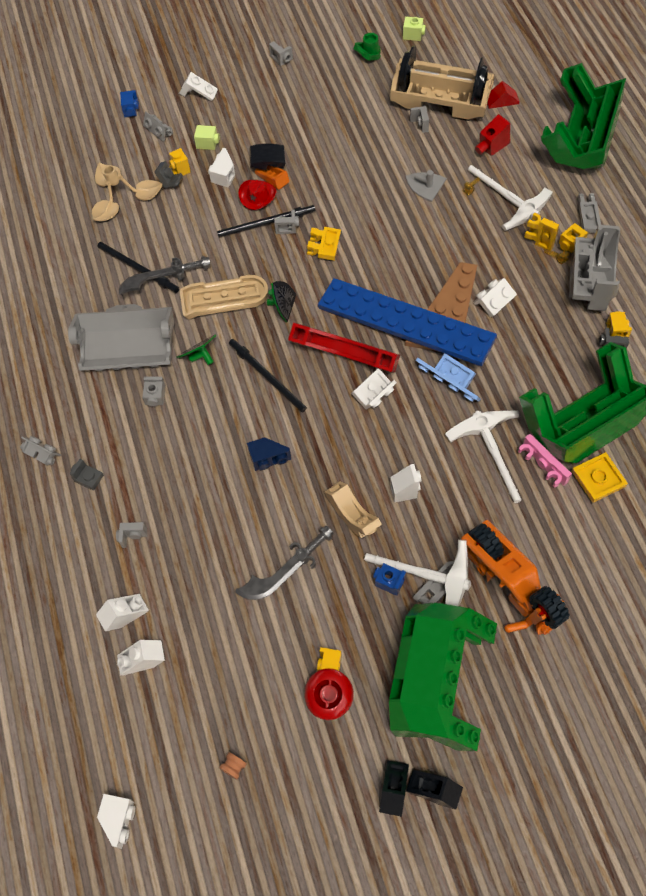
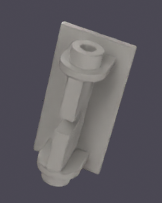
M145 111L143 126L165 142V136L173 134L172 128L163 124L156 115Z
M21 437L26 440L20 446L22 452L35 458L38 452L36 460L47 466L54 464L55 455L61 456L60 453L55 451V447L49 444H41V440L37 437Z

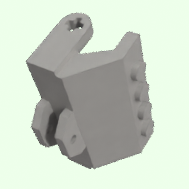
M136 304L113 306L106 309V312L75 314L68 329V337L71 345L80 344L81 358L78 363L79 371H102L111 368L119 370L126 367L135 369L141 366L157 367L158 365H169L172 359V331L174 327L172 307L142 309L141 306Z

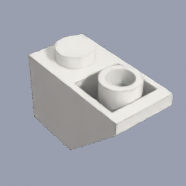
M222 148L221 152L217 154L213 165H210L208 174L212 183L229 188L235 178L234 164L226 148Z
M414 464L407 466L390 477V488L394 503L417 498L418 491L421 490L419 482L422 480L420 471H416Z
M140 594L107 600L96 616L103 629L110 631L124 627L147 613L149 609Z
M139 640L117 655L120 675L151 669L165 661L161 640Z
M103 794L97 818L111 845L122 849L123 844L127 843L129 837V830L127 828L129 820L134 818L136 807L133 806L134 802L130 799Z

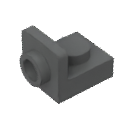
M166 161L161 162L154 172L164 188L178 186L183 177L182 173L174 175Z
M605 328L603 334H600L599 345L603 347L612 342L627 349L629 337L610 336L609 328Z
M79 459L72 466L70 472L74 482L93 491L104 476L101 471L86 465L82 459Z

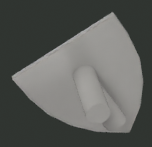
M428 170L427 173L417 172L405 176L411 190L418 196L431 202L447 180L443 176L434 174L432 170Z

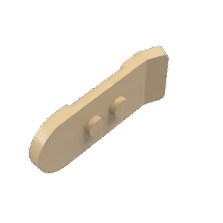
M245 275L240 278L209 283H193L180 289L182 312L186 319L257 307L263 304L268 297L266 281L256 275Z

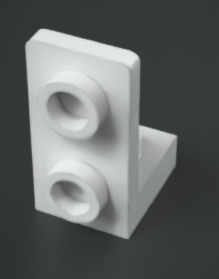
M190 72L179 94L185 97L187 92L191 93L193 89L212 101L218 89Z

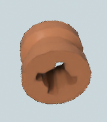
M228 752L225 763L221 764L219 769L238 780L240 777L239 772L246 767L247 763Z

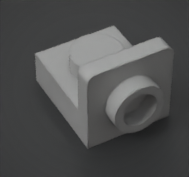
M274 41L269 43L270 57L280 66L293 59L291 46L283 49Z
M426 106L410 108V122H418L422 133L429 132Z
M291 210V217L274 218L276 234L296 233V226H299V216H295V210Z
M144 522L120 523L119 530L116 531V541L119 542L122 548H127V537L131 539L147 537V528Z

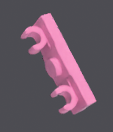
M531 434L527 435L518 452L528 451L525 459L530 460L533 456L539 467L548 472L546 480L551 477L556 479L553 487L559 486L560 483L563 486L566 485L572 473Z

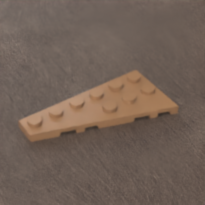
M460 262L427 310L465 323L477 265ZM408 340L405 341V346L437 351Z

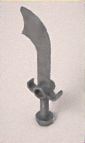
M201 256V261L182 264L179 258H172V267L140 273L127 278L120 285L119 294L123 295L134 290L140 291L141 285L150 279L173 275L178 280H182L185 277V270L203 267L204 270H207L208 267H211L209 257Z
M328 526L321 527L319 529L321 534L306 548H301L299 543H292L289 546L291 550L294 547L299 549L296 550L295 555L281 569L266 579H260L252 575L250 581L245 586L236 589L235 593L250 600L262 599L271 595L302 564H307L309 560H312L313 563L310 567L311 570L314 569L316 561L314 557L309 555L325 539L330 541L334 534Z

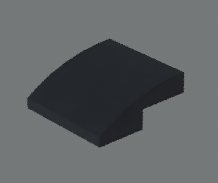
M266 143L250 146V167L266 170L267 166L270 165L284 169V145Z

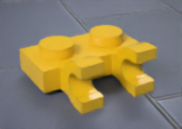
M534 212L532 220L529 219L527 222V226L530 229L525 232L524 237L536 241L535 245L550 252L554 247L559 224L546 218L541 220V216Z
M324 227V230L311 228L307 255L313 256L318 254V258L335 261L341 229Z

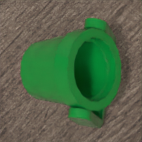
M375 33L365 34L363 42H356L353 49L369 61L379 60L381 57L379 40Z

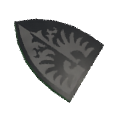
M275 281L271 283L272 289L269 290L268 294L272 299H267V305H276L281 317L287 323L296 293L289 284L283 281Z
M216 334L176 356V358L199 350L189 356L191 362L203 357L207 365L213 363L214 361L205 346L216 337Z

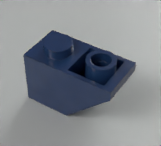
M266 437L247 443L255 471L265 470L272 465L284 464L291 460L289 447Z

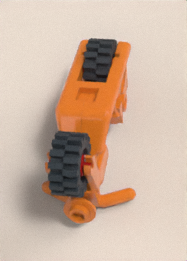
M485 520L461 538V540L467 541L468 558L476 565L478 572L482 576H487V582L497 576L501 580L499 586L502 588L506 585L511 591L508 595L511 603L522 616L527 617L523 621L505 625L504 630L510 633L527 629L534 624L538 635H546L569 619V610L565 607L564 600H560V595L556 594L554 590L552 591L550 587L543 586L541 588L536 566L489 520Z

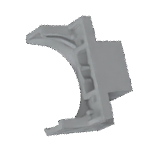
M598 224L594 238H575L574 257L570 267L569 297L577 300H587L588 309L606 311L609 302L618 294L620 281L616 282V265L620 237L619 226Z

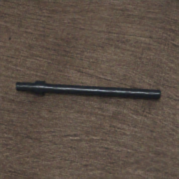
M314 205L294 208L295 216L299 217L316 211ZM291 211L217 231L218 237L274 223V218L291 217Z
M103 242L98 243V248L140 273L151 271ZM166 277L152 279L158 282V285L164 289L168 288L175 293L179 291V287L171 283Z
M234 339L229 341V345L237 351V355L250 363L302 413L307 409L296 396L249 354L250 351L245 346H241Z

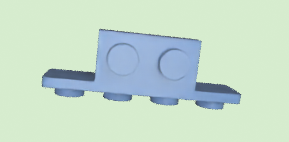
M444 353L435 368L418 357L415 360L419 363V368L425 372L432 371L435 373L433 377L441 382L446 380L450 383L448 387L458 392L460 389L465 393L463 396L471 402L474 399L478 402L481 400L477 395L467 390L476 373Z

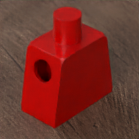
M498 114L480 132V143L475 146L476 152L480 155L483 152L494 155L510 144V122Z

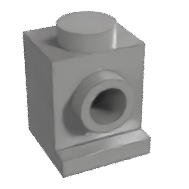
M144 377L142 398L145 405H164L166 385L163 377Z

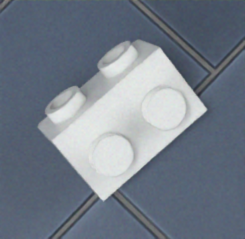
M505 278L498 281L497 279L493 280L488 284L489 288L486 291L484 289L476 295L477 299L473 302L475 305L481 304L490 317L496 315L517 295Z
M378 368L351 394L366 410L370 407L374 409L382 402L380 398L383 395L388 396L394 390L393 386L397 382L395 380L390 381Z

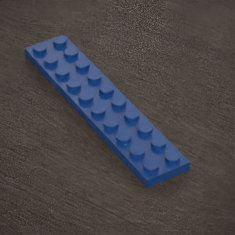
M333 278L318 303V308L479 366H482L497 338L496 333Z

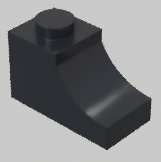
M387 760L379 809L380 813L402 817L409 764Z
M413 770L406 792L434 802L437 805L456 810L463 787L448 777Z

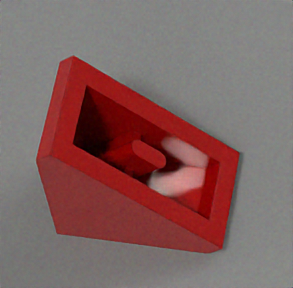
M501 81L491 90L487 106L488 109L517 105L520 101L516 90L504 81Z

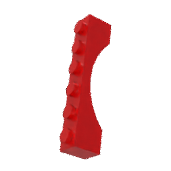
M294 322L288 338L289 341L340 355L389 372L396 371L400 354Z

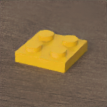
M606 452L572 468L571 471L592 503L628 485Z

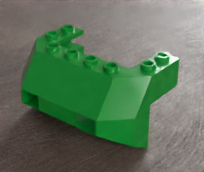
M580 63L565 68L560 78L561 85L565 87L568 97L575 104L569 124L566 127L563 121L557 123L554 133L546 126L541 136V141L556 163L581 169H595L605 166L618 121L626 78L595 87L583 64Z
M610 342L596 350L604 383L556 413L553 412L549 394L543 392L538 395L536 388L519 397L528 429L553 456L564 462L577 464L637 426L646 416V385L633 379L626 347Z
M441 603L415 604L405 618L389 698L390 731L395 737L430 738L457 751H478L481 729L452 716L465 640L473 645H481V640L494 644L497 623L466 607Z

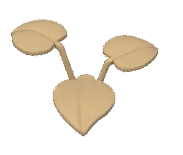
M98 163L95 181L99 186H108L110 200H102L94 205L92 209L93 220L106 221L118 213L119 205L113 202L111 186H116L119 180L125 183L133 192H136L137 199L143 201L155 197L163 184L159 181L145 180L139 182L135 189L122 177L118 167Z

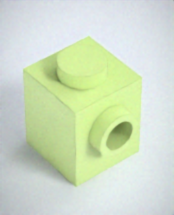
M405 16L403 40L421 41V37L425 35L426 25H423V18Z
M197 125L194 135L196 149L215 150L216 144L220 140L216 126Z

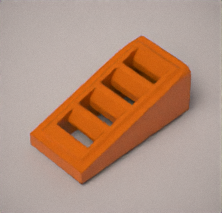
M268 165L267 171L258 168L254 170L256 175L272 184L278 190L289 183L287 171L278 167Z

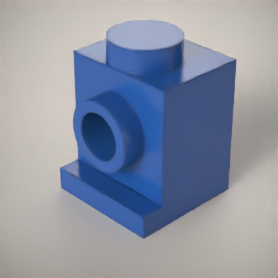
M136 90L120 92L124 117L137 116L136 109H139V101Z
M383 563L381 568L377 567L373 578L376 579L375 586L398 596L406 579V571H400ZM387 574L392 578L388 579L385 577V575Z

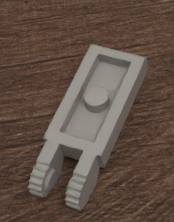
M589 193L588 202H585L583 194H579L578 207L582 228L588 233H596L598 224L601 225L594 193Z

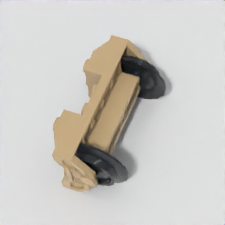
M412 46L410 52H405L403 58H400L399 63L396 65L390 101H395L407 109L422 107L424 102L453 107L452 117L462 119L484 118L495 74L488 73L489 67L484 65V57H481L476 71L416 60V46ZM399 86L403 87L404 92L398 91ZM477 100H482L481 106L475 105Z

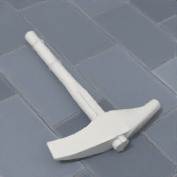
M470 165L468 171L474 176L478 177L519 208L517 213L502 225L504 231L528 222L529 219H532L534 212L540 214L541 209L553 193L544 187L537 196L523 201L514 193L482 173L480 169L475 168L473 165Z
M518 410L489 411L484 413L476 411L472 417L462 421L445 433L450 442L466 435L481 434L514 503L521 501L518 489H516L498 446L490 430L504 421L519 418Z
M458 539L457 555L448 574L366 553L364 558L365 561L382 566L385 563L400 571L404 570L406 573L445 584V604L460 606L465 590L468 591L471 587V581L468 580L466 540Z

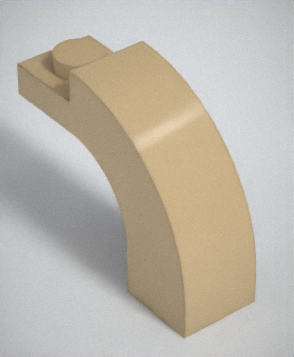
M339 481L324 492L341 519L360 538L373 534L382 525L378 517L369 514L362 508L348 484Z

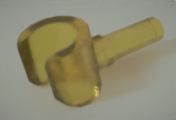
M477 177L472 182L464 184L465 188L463 191L468 196L474 192L475 188L473 186L480 181V178Z
M548 249L544 251V253L555 257L559 264L569 260L566 258L569 256V253L565 250L560 254Z

